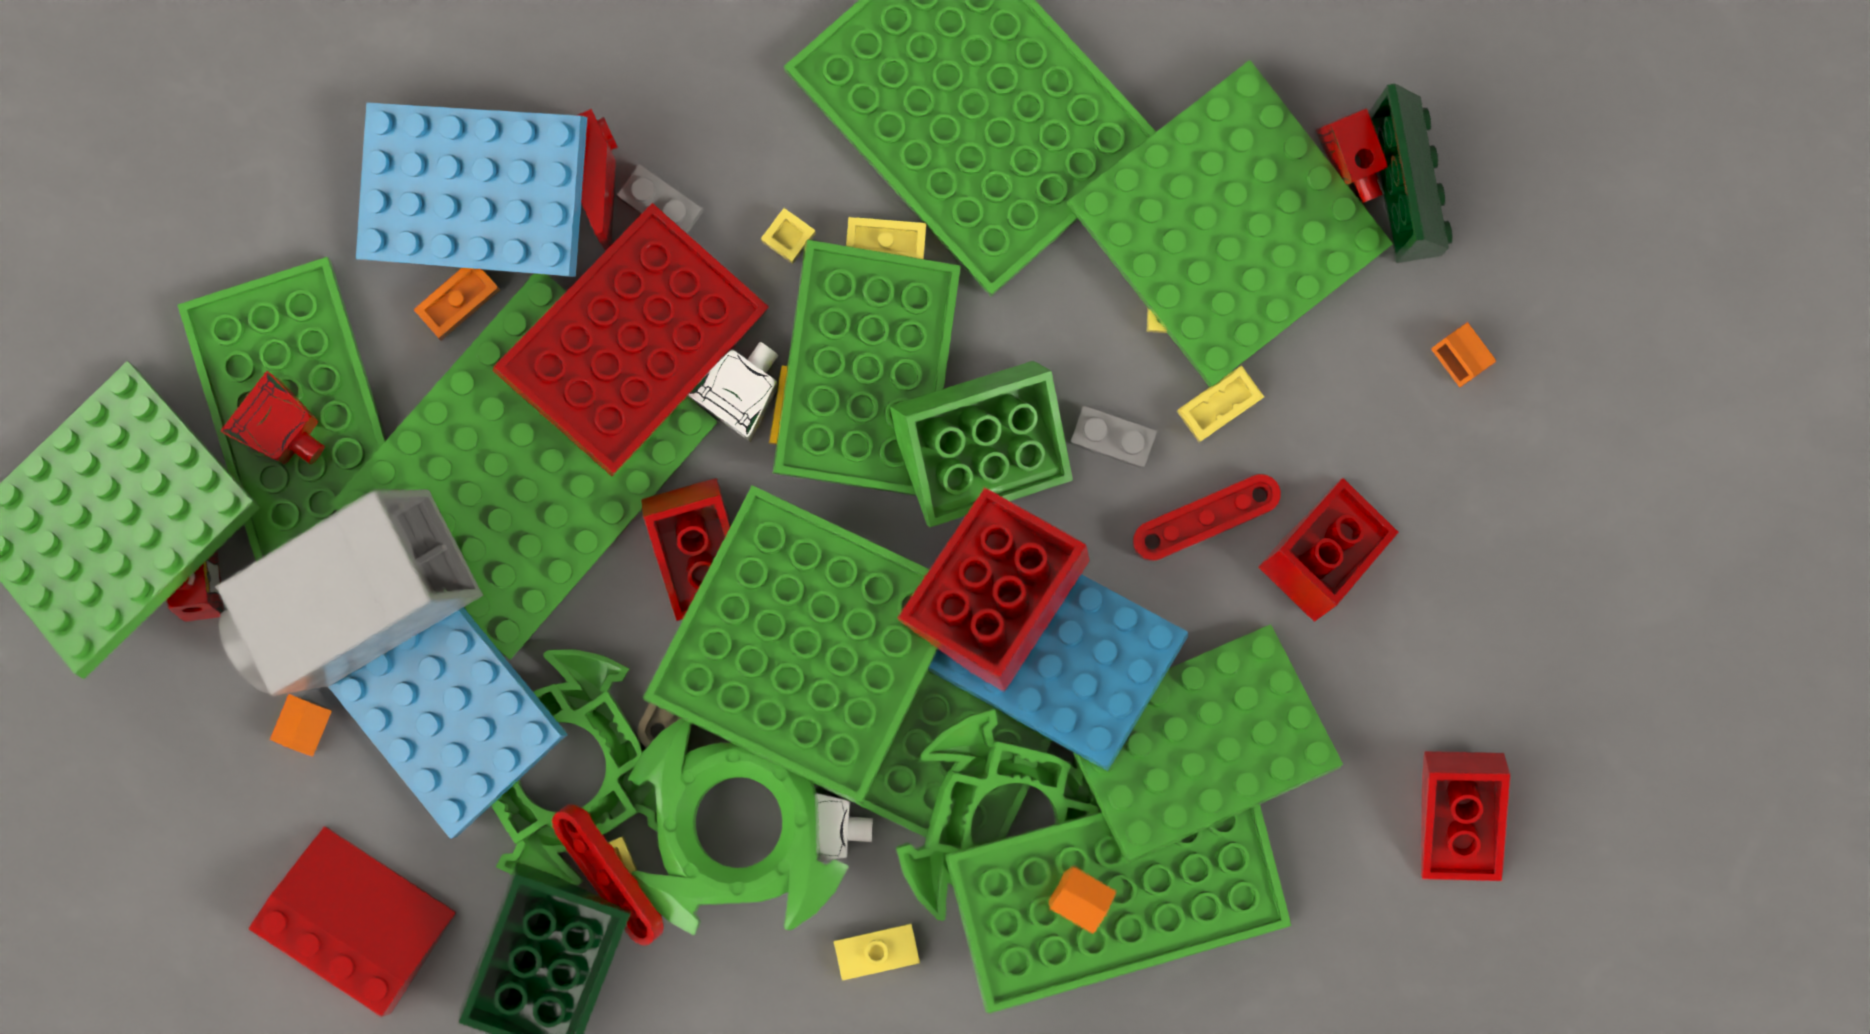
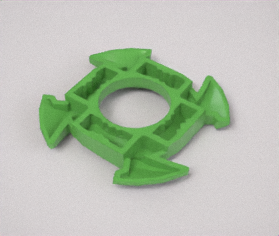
M577 649L545 651L543 654L545 659L557 669L567 682L552 684L533 693L558 723H572L589 731L601 745L606 760L605 778L599 792L589 803L581 808L590 814L592 821L602 835L607 834L639 812L648 816V827L658 832L656 785L649 781L640 786L628 780L640 755L644 751L642 743L610 693L613 683L624 682L630 669L606 656ZM519 779L491 805L513 842L517 844L513 853L502 854L495 867L511 875L516 862L556 875L576 886L580 885L583 882L582 877L560 854V852L568 851L556 836L552 827V818L557 812L547 810L536 804L527 795Z
M994 708L967 716L945 729L920 754V758L925 761H954L955 764L948 771L940 786L924 845L914 848L907 842L897 846L896 851L903 875L919 902L938 921H944L946 918L948 883L953 886L945 855L974 847L971 837L972 817L979 802L990 791L1009 783H1024L1038 788L1047 797L1052 806L1055 824L1099 811L1098 803L1075 756L1072 766L1070 763L1049 752L994 739L991 730L998 724Z
M682 718L660 732L643 751L628 780L640 786L649 781L656 785L658 844L663 864L669 876L643 871H633L631 875L635 877L639 887L654 908L667 921L692 935L696 934L701 923L696 912L702 904L762 902L780 897L787 892L788 900L784 927L786 930L795 929L817 914L838 889L849 868V865L836 859L828 864L819 860V812L814 783L731 742L714 743L687 753L692 723ZM738 777L753 779L767 787L779 803L783 820L780 839L773 851L757 864L743 868L729 867L714 860L702 847L696 831V815L703 797L718 783Z

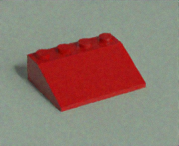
M984 487L898 616V620L965 669L1005 692L1089 563L1087 545Z
M324 826L268 897L248 930L380 1017H384L392 1013L457 912L327 826Z

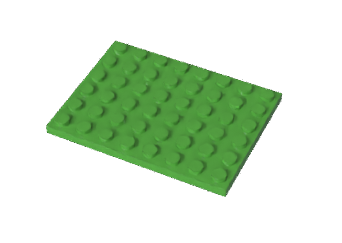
M859 0L783 66L784 71L923 223H926L928 229L990 297L1078 220L1077 216L1066 204L1070 198L1156 133L1154 128L1035 0Z
M533 274L329 504L337 512H340L372 491L429 490L483 596L464 606V608L496 648L510 660L641 512V499L654 496L718 423L710 414L687 396L613 477L610 476L493 372V367L566 292L547 274Z

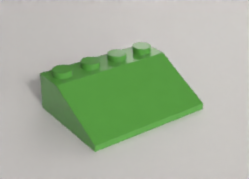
M1035 361L1017 365L890 406L897 442L928 527L966 516L984 487L1012 501L1073 481L1052 371Z

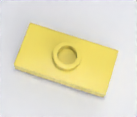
M1241 365L1214 386L1209 387L1177 410V413L1200 443L1262 400L1264 396Z
M912 923L834 940L842 981L920 963Z

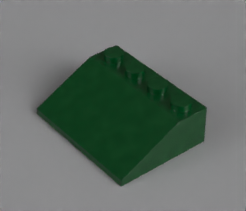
M1396 83L1388 84L1370 110L1369 115L1388 166L1379 171L1384 191L1383 196L1396 263L1442 256L1449 249L1448 244L1452 243L1453 237L1450 222L1444 221L1441 206H1445L1444 187L1442 183L1436 182L1434 169L1438 168L1437 150L1435 145H1429L1427 131L1431 130L1430 113L1427 107H1422L1420 96Z
M516 862L461 1004L458 1023L489 1034H584L629 919L630 911L556 875Z

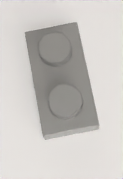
M640 164L617 194L618 199L640 214L653 203L687 234L704 212L700 206Z
M1083 405L1070 444L1144 469L1157 431Z

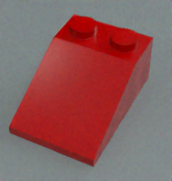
M589 109L577 115L587 117L581 203L595 235L604 250L612 245L616 160L612 150L618 148L605 118L602 117L597 120L592 109Z
M717 478L641 499L643 518L676 621L684 619L731 527L730 518Z
M1342 478L1277 544L1258 568L1315 622L1340 603L1399 532Z
M1424 751L1421 797L1422 879L1502 881L1510 787V771L1504 753Z

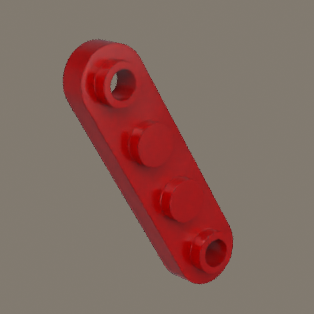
M1253 475L1145 522L1138 527L1133 535L1132 544L1134 551L1140 558L1146 561H1158L1272 511L1278 505L1281 497L1280 487L1275 479L1268 475ZM1260 488L1265 491L1266 499L1264 502H1257L1253 499L1252 493L1254 489ZM1146 536H1156L1159 540V546L1156 549L1148 548L1145 545Z
M574 804L566 805L555 813L552 818V827L556 836L599 896L630 911V916L624 929L627 935L640 945L646 946L651 944L663 933L664 924L662 916L639 887L635 877L629 873L616 855L613 846L606 841L596 827L590 814L585 809Z

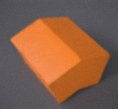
M1468 322L1431 348L1459 388L1496 362V359Z
M288 694L269 740L313 757L332 710L302 697Z
M1073 866L1063 873L1057 888L1049 899V906L1051 910L1093 934L1107 914L1117 891Z

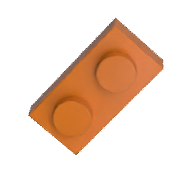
M461 268L413 310L442 341L498 293L500 289L483 269Z

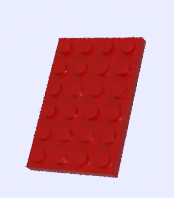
M651 203L493 367V372L613 477L686 399L707 373L767 312L769 306L656 205Z

